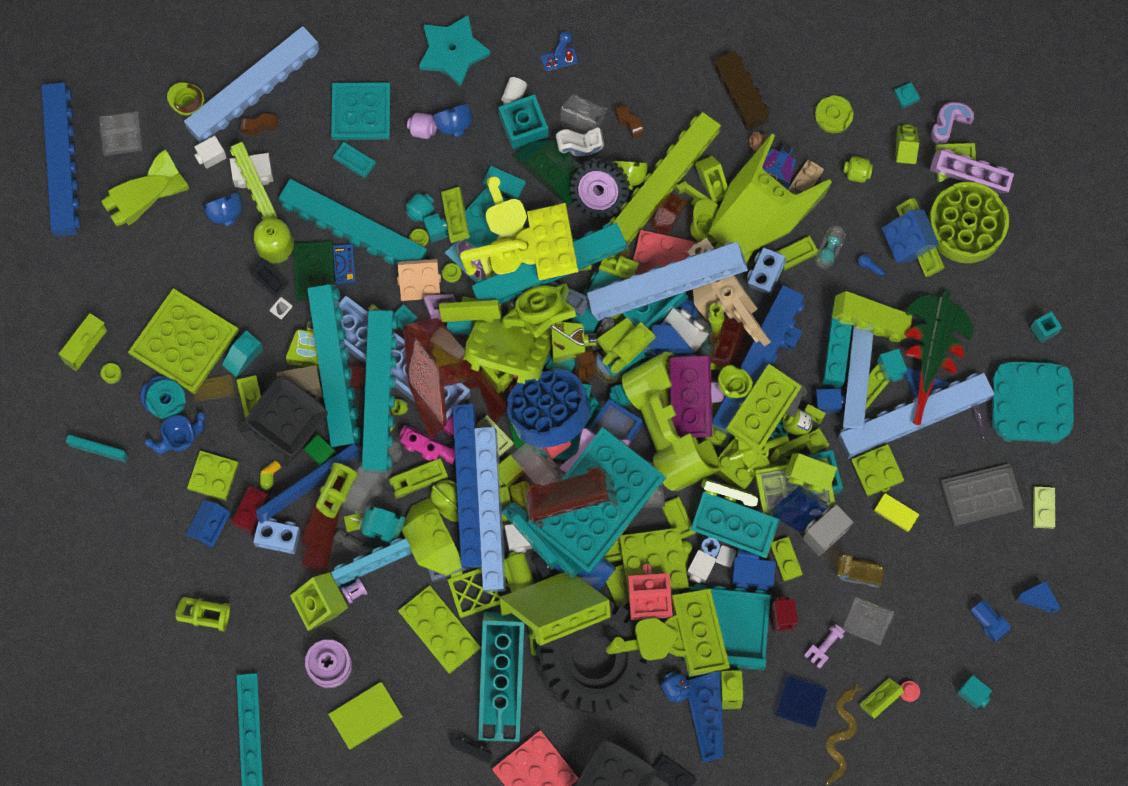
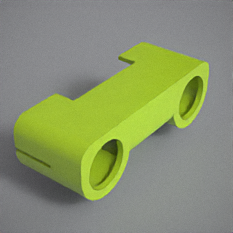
M663 352L624 373L622 384L630 402L637 409L641 410L657 452L653 456L654 468L667 477L663 482L665 487L671 491H680L720 471L721 465L711 439L698 444L696 437L693 438L692 434L682 438L678 436L671 419L676 416L673 405H671L672 384L670 380V358L677 356L672 352Z

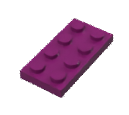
M711 356L670 358L671 405H673L676 416L671 419L678 436L682 438L692 434L693 438L713 437Z

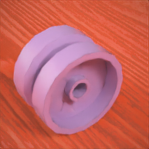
M322 640L315 643L308 650L305 657V667L308 675L317 685L323 688H335L348 680L352 672V660L347 649L341 643L334 640ZM330 661L333 663V665H329L328 668H326L327 662Z

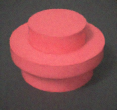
M907 681L901 685L904 693L900 696L904 701L913 702L919 697L920 688L915 682Z

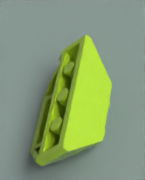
M427 498L411 506L405 519L402 533L410 545L417 564L444 576L462 569L461 558L432 500Z

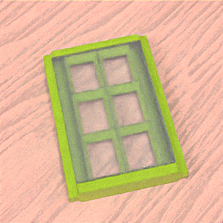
M827 458L817 459L828 464ZM788 465L755 470L762 513L776 517L835 506L832 484L829 491L816 493L808 490V485L797 486L789 483V478L784 477Z

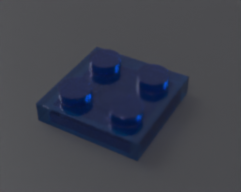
M799 485L770 511L773 517L779 518L780 521L800 532L827 510L828 505L827 502Z
M787 677L775 717L815 729L827 689Z

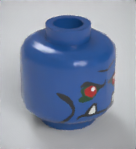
M671 672L664 676L665 681L662 682L661 689L668 701H674L677 704L689 697L691 687L684 674Z

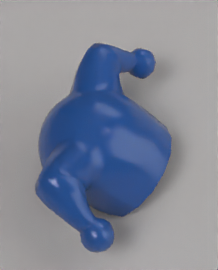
M199 412L197 414L198 420L194 424H191L186 417L181 415L169 417L161 425L160 431L163 439L158 443H154L149 438L145 440V445L151 447L160 455L170 450H187L193 444L195 437L204 430V419L206 416L203 412Z

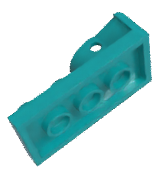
M703 492L691 530L767 558L780 519L722 497Z

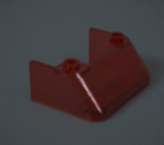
M600 467L589 469V473L544 486H541V484L530 486V490L526 491L530 522L542 528L544 527L543 520L604 502H609L614 507L618 506L610 474L605 470H601Z

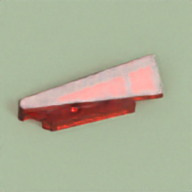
M337 477L332 488L340 491L345 479ZM327 500L324 503L330 509L333 506V503ZM315 506L301 542L304 547L308 548L302 562L304 568L320 574H326L340 508L336 516L330 518L325 516Z

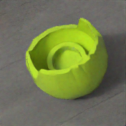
M728 365L721 370L718 377V387L724 396L741 398L746 396L752 389V379L744 369Z

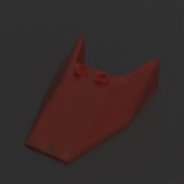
M438 318L403 326L408 385L430 438L435 437L447 425L445 386L463 383L471 389L479 387L494 423L507 413L508 405L480 369L479 371L471 369L472 364L467 360H463L464 349Z

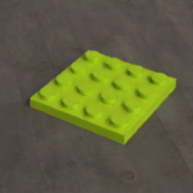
M173 288L128 353L195 395L239 332V329Z

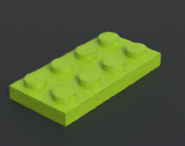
M768 364L725 430L757 452H760L802 386Z
M428 586L398 610L400 615L449 675L481 649L431 586Z

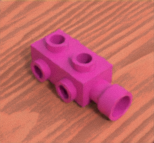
M404 425L399 436L402 437L400 442L404 444L403 447L412 452L416 450L422 453L421 456L430 461L432 459L437 460L441 456L445 458L446 462L454 463L456 459L454 447L449 448L438 439L411 426Z

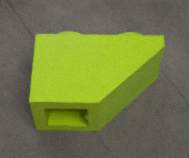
M909 124L898 125L896 162L916 164L919 148L917 127Z

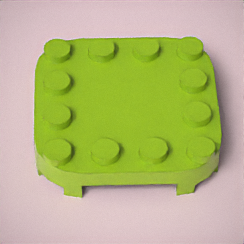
M503 317L501 319L477 320L466 342L463 360L471 363V369L479 371L480 366H485L518 376L517 383L525 384V380L531 379L538 381L541 378L546 360L550 355L552 347L551 331L547 329L538 338H535L526 327L506 326Z

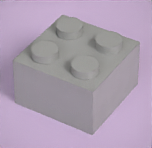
M837 504L833 508L829 506L821 513L818 522L814 519L806 527L807 529L804 531L806 534L803 540L818 556H821L850 529L853 521Z

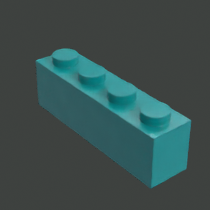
M832 309L822 385L842 388L845 380L852 325L842 324L839 320L832 318Z

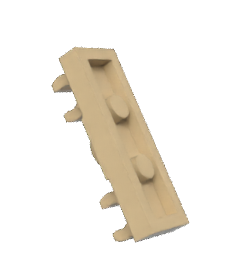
M807 159L788 190L792 194L797 195L814 187L824 169Z

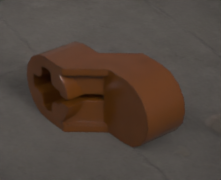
M626 104L615 106V114L619 125L629 128L632 138L643 136L644 131L640 118L631 115Z
M262 113L256 119L245 118L241 120L239 131L250 136H257L263 130L275 131L277 130L279 118L267 113Z
M593 351L584 352L575 358L573 374L582 383L590 381L595 376L597 360Z

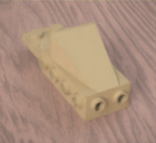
M705 238L693 245L687 252L690 256H697L709 249L715 248ZM735 275L693 289L694 305L708 321L710 306L715 303L717 307L718 303L722 306V313L726 312L730 319L734 317L738 323L742 322L744 324V328L756 343L760 341L765 347L771 342L752 315L758 308Z

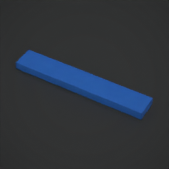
M355 444L350 445L257 509V520L261 524L322 483L329 477L333 463L346 466L358 458V447Z

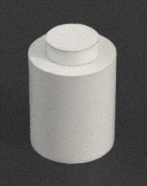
M515 77L509 78L501 98L504 105L523 98L527 87L525 81Z

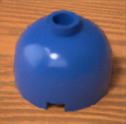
M469 104L454 107V109L445 110L433 115L437 129L445 135L453 134L454 138L465 134L464 130L470 127L473 118Z
M237 192L207 203L202 207L210 221L216 224L224 223L225 226L236 223L235 218L239 217L243 211V202L240 193Z

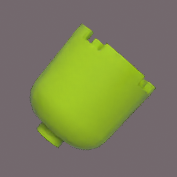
M267 218L256 226L254 243L258 255L269 261V263H281L287 260L292 250H294V238L288 225L280 219Z

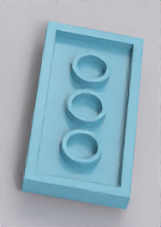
M396 539L390 543V546L384 549L383 547H378L372 551V554L366 557L364 555L353 559V563L336 566L334 568L335 571L331 573L337 587L412 554L407 539Z

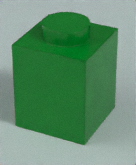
M319 435L304 448L305 454L318 466L323 465L336 456L335 450Z

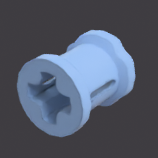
M711 537L704 540L701 546V551L712 557L717 556L720 549L718 541ZM709 544L713 545L712 552H708L707 547Z

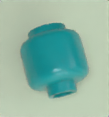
M417 193L406 204V214L414 222H424L423 218L429 217L435 210L432 204L434 200L428 194Z

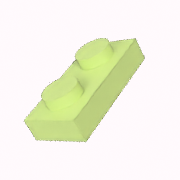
M1033 488V528H1055V488Z

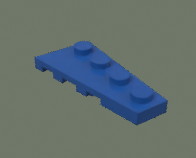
M721 671L688 681L691 687L688 699L703 762L724 757Z

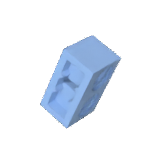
M763 247L762 252H758L756 255L754 270L751 269L748 273L746 280L749 287L771 296L787 261L786 257ZM768 258L775 260L771 266L764 265V262ZM759 276L767 278L763 284H758L756 280Z
M272 518L262 524L258 521L253 542L256 547L295 554L300 536V529L296 527L297 524L292 522L276 523L277 520ZM265 529H272L273 533L269 537H264L263 531ZM285 533L293 534L292 539L289 541L282 540V537Z

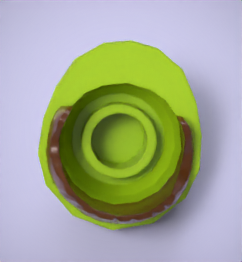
M177 83L169 89L167 100L176 112L188 116L203 106L204 95L201 89L193 84Z

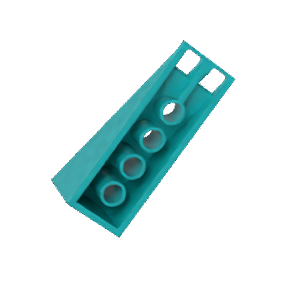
M498 611L484 612L478 740L520 741L525 623L513 613L502 616L501 612ZM499 636H506L507 639L502 640ZM505 656L507 660L502 662L498 660V657ZM499 676H503L507 679V681L505 683H499L497 682L496 678ZM497 697H504L506 703L498 705L495 699ZM483 724L495 725L494 738L483 737ZM504 725L516 726V737L514 739L503 737Z

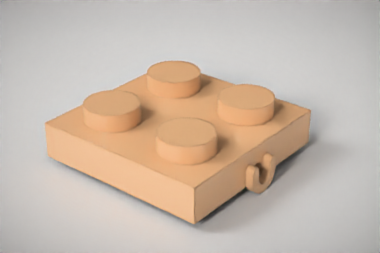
M437 259L398 262L399 277H397L398 285H400L401 301L424 299L425 296L440 295L439 282H441V274H438Z

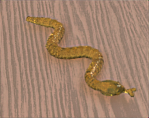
M856 684L854 690L845 692L837 703L836 709L838 714L849 724V729L830 736L826 743L827 752L840 766L839 770L825 782L827 786L840 778L847 768L846 760L836 751L834 745L836 742L850 739L856 734V720L844 710L843 706L852 700L856 691L862 690V688H858V684Z

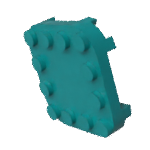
M1008 362L999 366L991 381L994 392L992 397V430L994 429L997 435L1007 442H1012L1013 440L1051 442V444H1055L1065 439L1070 434L1074 422L1073 380L1069 369L1053 363Z

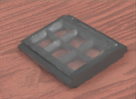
M1010 464L940 481L954 527L1024 509Z

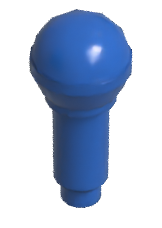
M562 31L559 34V43L554 52L555 58L559 59L565 46L572 40L570 32Z
M862 254L859 256L858 264L861 267L868 268L881 277L884 275L883 269L872 262L869 255Z

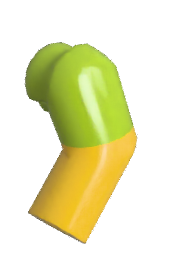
M273 461L260 473V485L263 490H269L273 485L274 473L281 468L277 461Z

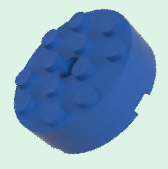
M554 368V371H542L541 378L538 381L531 379L525 380V384L517 383L507 399V414L516 435L523 442L535 447L546 448L568 443L583 430L590 416V402L582 382L576 375L563 369Z

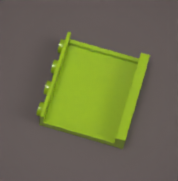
M565 572L500 597L501 615L505 616L513 613L535 631L536 642L540 646L611 617L608 598L579 577L575 576L571 579Z

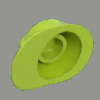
M707 199L698 201L693 210V222L690 225V232L698 243L705 238L710 243L717 242L708 233L718 209L712 201Z
M451 480L440 481L432 487L430 498L437 510L445 518L453 522H459L457 484Z

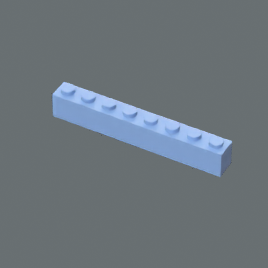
M302 26L184 120L186 128L200 143L213 137L217 131L225 129L232 119L240 117L247 107L255 105L263 94L270 93L278 82L286 80L293 70L301 68L303 62L308 58L311 59L316 56L319 50L318 42Z
M730 242L718 249H709L703 254L692 255L685 260L671 262L665 267L653 268L647 273L633 275L624 281H615L609 286L595 288L593 291L588 292L587 295L592 314L597 321H600L605 317L609 318L748 271L739 243Z
M975 373L968 376L964 382L956 381L951 383L949 388L945 390L939 388L931 392L925 405L921 425L913 424L918 401L917 397L909 405H906V403L895 407V411L890 413L884 411L873 420H870V418L865 419L864 429H842L838 440L847 459L990 400L994 396V392L985 374L978 375Z
M495 427L474 428L483 590L485 592L506 591L498 434Z

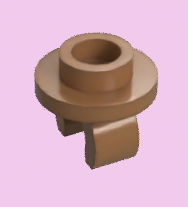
M753 132L749 143L754 151H758L768 139L769 134L761 135L759 132Z

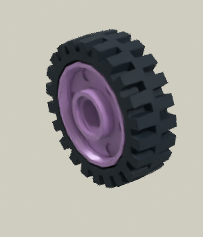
M594 158L581 165L575 172L571 180L572 185L570 186V191H572L571 197L575 199V205L580 206L579 210H585V214H593V217L596 218L598 216L605 218L607 215L609 217L618 212L626 202L630 191V183L627 181V174L623 173L624 169L617 167L618 164L616 162L611 163L610 159L605 161L604 158H599L598 160ZM596 185H601L604 191L598 190Z

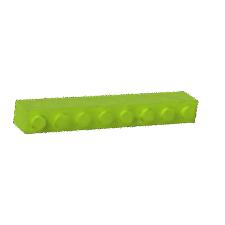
M702 112L699 117L695 116L690 122L691 127L680 134L678 143L670 146L666 153L668 154L664 160L661 158L658 161L653 174L649 173L645 177L644 185L633 192L632 200L629 203L625 202L620 209L621 213L617 218L614 216L609 222L613 224L618 223L627 246L674 190L675 185H678L719 134L721 125Z

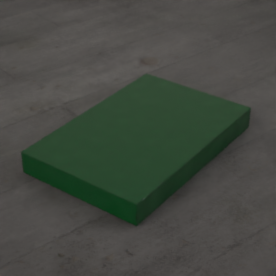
M333 241L294 243L296 301H309L307 288L330 284L335 285Z

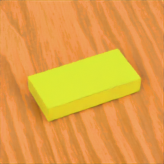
M886 493L874 510V512L907 532L910 531L919 516L918 513Z

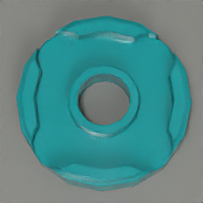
M160 380L148 389L146 404L149 411L155 417L168 419L169 417L179 415L184 410L186 394L177 382ZM170 395L171 401L168 404L161 403L162 396Z

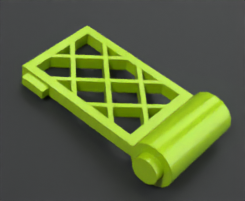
M517 551L508 554L509 558L505 560V578L507 577L509 584L506 583V586L511 589V592H515L533 585L534 581L525 554L517 553ZM482 568L465 574L460 571L451 574V579H448L460 618L500 605V600L495 601L496 597L499 599L501 597L498 595L499 592H487L493 595L489 604L484 605L478 602L484 591L483 586L480 587L472 582L476 575L482 574ZM462 580L468 583L463 594L456 591L455 582ZM471 585L481 589L476 600L466 596ZM464 598L474 602L471 610L463 612L461 608Z

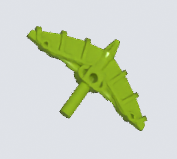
M787 435L769 440L761 451L757 452L735 437V440H738V451L729 456L728 459L729 461L742 460L748 467L747 472L751 471L755 475V470L771 468L767 458L769 449L788 443L789 438ZM778 478L764 480L765 486L770 490L782 489Z

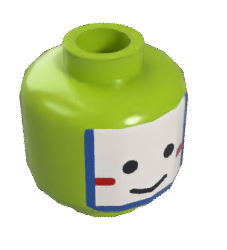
M798 408L794 417L787 413L783 415V428L787 432L800 437L808 434L812 429V418L808 413Z

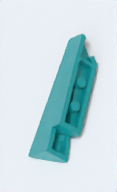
M511 503L501 511L551 569L559 565L571 579L583 570L581 566L527 524L532 516L516 503Z

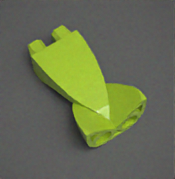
M164 150L153 161L147 176L130 180L108 191L110 195L101 202L107 212L115 207L118 208L119 211L111 215L116 227L126 222L129 226L137 221L158 198L187 191L189 186L178 172L168 152Z

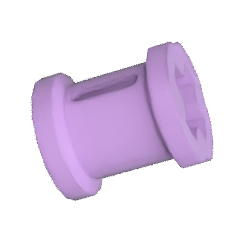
M359 578L350 586L341 588L350 604L362 594H368ZM359 588L357 591H355L354 593L350 594L351 591H353V590Z

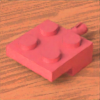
M647 564L643 565L644 575L628 576L631 620L672 617L669 573L652 574L651 564H648V572Z

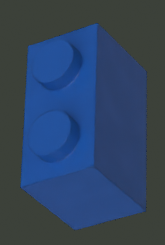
M735 557L731 585H736V588L741 589L756 587V590L761 591L772 589L774 586L776 562Z

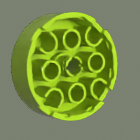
M961 182L943 190L936 198L928 215V220L939 242L936 249L946 258L959 263L980 262L994 254L1004 240L1009 227L1008 210L998 197L999 195L991 188L975 182ZM964 220H968L972 224L968 225Z

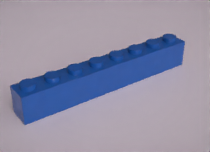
M65 82L42 85L51 231L55 237L78 234V228L81 227L80 216H77V209L80 208L79 199L75 194V191H78V181L74 179V173L77 172L76 161H73L76 148L75 143H72V136H75V131L70 120L73 118V109L69 105V101L72 100L71 89L67 88Z
M784 285L761 327L771 342L764 347L760 341L756 343L754 340L740 368L750 375L753 382L752 387L768 364H775L779 356L776 353L779 346L783 348L788 337L785 336L787 330L792 331L797 321L794 317L797 312L801 313L805 305L802 302L804 295ZM747 395L741 398L725 397L712 422V428L733 438L734 435L725 429L739 409V403H742Z
M473 404L453 405L461 567L464 569L482 568L474 429L477 428L476 408Z

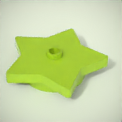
M562 284L557 287L543 285L525 291L517 299L516 308L503 317L504 324L506 326L526 327L535 338H538L553 323L576 317L575 309L566 302L569 293L568 285Z

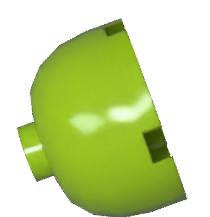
M611 161V163L616 162L618 164L617 167L624 169L623 173L628 176L627 181L630 183V190L633 189V186L640 185L647 175L648 163Z

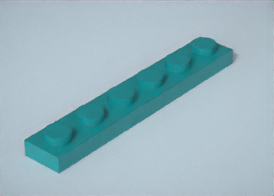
M258 674L237 675L242 786H264Z

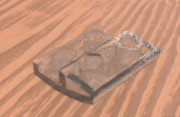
M138 112L99 117L104 156L142 151Z

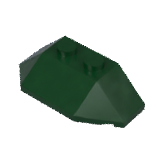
M554 140L527 143L512 156L562 203H566L568 208L574 203L575 199H572V191H570L571 180L581 164L567 152H560L558 144Z

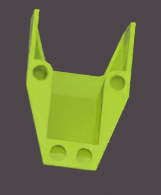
M773 133L731 181L708 233L722 246L730 242H738L744 255L789 234L825 197L832 183L831 180H827L795 195L765 172L762 166L775 135Z

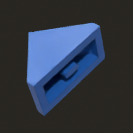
M1046 581L1021 593L1016 598V602L1054 614L1060 608Z

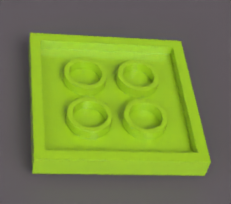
M680 528L621 535L619 537L628 597V576L644 575L643 565L647 564V572L648 564H651L652 574L669 573L671 591L689 588Z

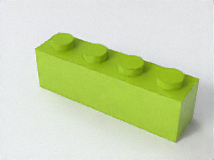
M847 291L835 296L832 318L839 320L840 323L854 325L858 330H868L873 332V335L887 337L892 342H900L908 338L905 334L911 327V315L907 316L903 311Z

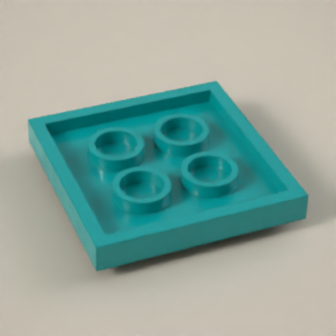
M332 83V140H390V83Z
M488 186L465 211L470 238L464 241L473 248L491 245L494 241H497L499 236L489 229L485 217L486 211L490 207L495 206ZM528 217L523 226L526 229L530 227Z

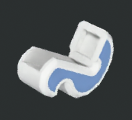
M598 127L588 131L587 134H580L569 129L561 130L556 134L558 150L562 153L570 151L575 156H586L600 151L604 146L602 130Z

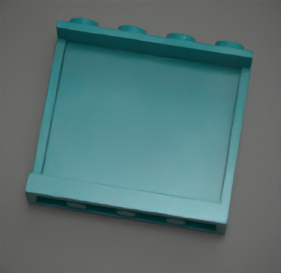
M695 584L694 587H690L689 592L709 588H706L705 585ZM715 586L714 589H711L729 666L764 671L766 668L765 657L771 595L761 590L748 593L746 589L735 588L734 591H728L726 587Z

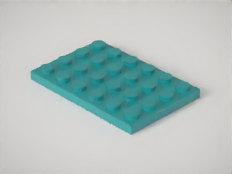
M602 427L527 524L591 574L667 477Z

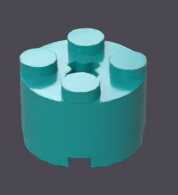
M367 506L360 530H362L361 533L364 536L373 539L379 536L383 542L390 544L392 541L399 539L406 518L401 516L399 520L395 513L376 507L372 511V508Z

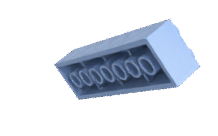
M345 296L339 303V308L343 311L342 328L346 331L345 348L347 347L349 353L366 365L368 312ZM394 332V336L397 337V348H393V356H396V368H393L392 376L396 377L395 388L445 425L453 415V405H464L470 398V389Z

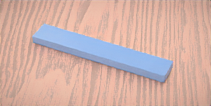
M854 326L843 428L864 429L873 332L858 330L856 326Z

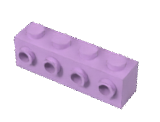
M948 149L935 152L930 171L963 182L980 183L1000 194L1009 192L1014 173L1007 172L1008 169L999 166L995 168L989 166L990 163L980 160L977 162L971 160L972 158L966 155L958 156Z

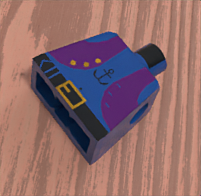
M783 144L780 151L770 149L762 167L765 172L788 190L796 159L790 156L793 148Z

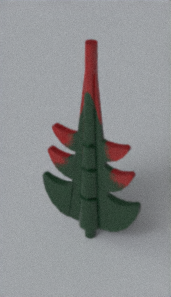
M944 290L942 297L939 298L931 295L921 296L913 301L906 310L907 316H916L926 322V325H916L905 334L906 337L916 338L924 344L923 346H914L905 352L906 356L916 357L922 361L918 401L913 420L915 425H921L925 405L938 368L946 369L952 374L957 372L952 359L945 355L944 351L951 352L960 359L964 357L960 342L951 335V332L959 333L967 340H971L973 337V327L969 316L960 306L953 304L952 300L949 299L950 291Z

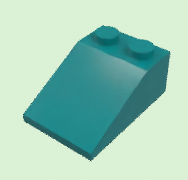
M683 292L623 312L622 314L626 318L628 317L635 327L642 322L650 329L665 318L673 308H678L689 296Z

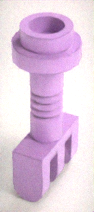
M837 624L829 628L831 633L819 648L812 645L804 655L808 658L813 652L815 656L811 659L812 663L819 657L821 659L817 664L819 669L829 658L824 654L829 646L837 638L842 639L844 637L845 631Z

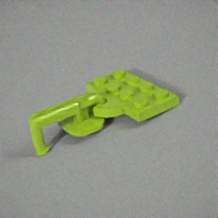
M711 589L672 595L673 617H670L665 623L657 618L641 620L635 627L637 640L624 642L621 637H616L606 648L608 654L640 649L642 657L650 661L663 659L668 653L684 657L689 677L728 670L730 668Z

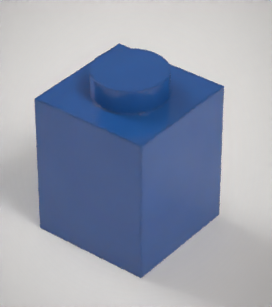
M841 389L816 390L814 395L815 408L826 414L840 413L842 407L845 406V397L841 395Z

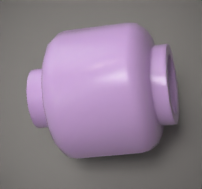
M416 112L412 118L408 119L407 128L410 129L413 137L429 139L432 135H435L437 127L433 115Z

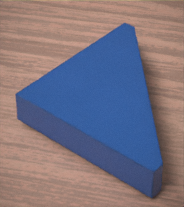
M907 368L904 376L914 397L917 398L921 372ZM935 378L929 395L936 389L941 388L943 390L948 388L950 383Z

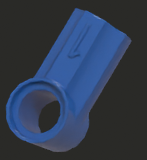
M984 599L970 610L984 627L983 629L987 636L994 642L1011 630V626L1005 618L997 615Z

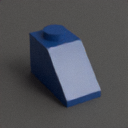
M660 323V325H653L652 333L656 338L650 343V349L656 354L672 352L680 355H694V350L671 324Z

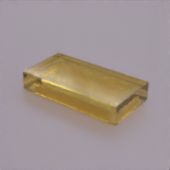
M232 375L205 379L194 394L195 402L234 396Z

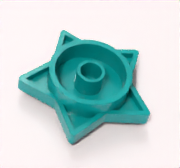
M465 16L449 27L424 25V32L429 47L419 65L420 70L440 71L447 74L459 86H462L469 68L490 56V50L473 38L468 16Z

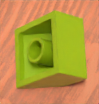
M330 572L311 578L290 595L308 631L336 618L348 609Z

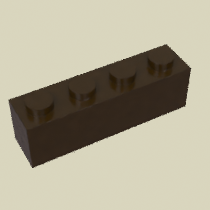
M736 51L714 59L713 68L748 132L768 123L770 110L766 104H763L759 89L754 87L750 72H746L743 67L744 61L742 57L738 56Z

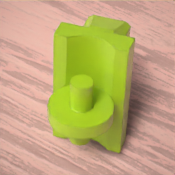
M615 254L602 260L599 270L626 280L635 275L639 263L624 258L622 255Z

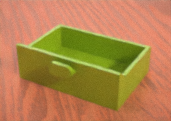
M89 313L59 353V356L66 365L75 371L79 369L107 332L104 322Z

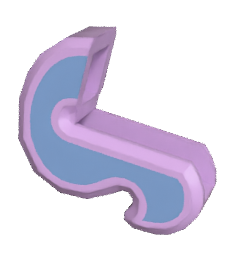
M949 102L941 108L937 116V124L933 126L931 131V139L935 144L947 143L954 120L965 124H972L974 112L969 106L960 102Z

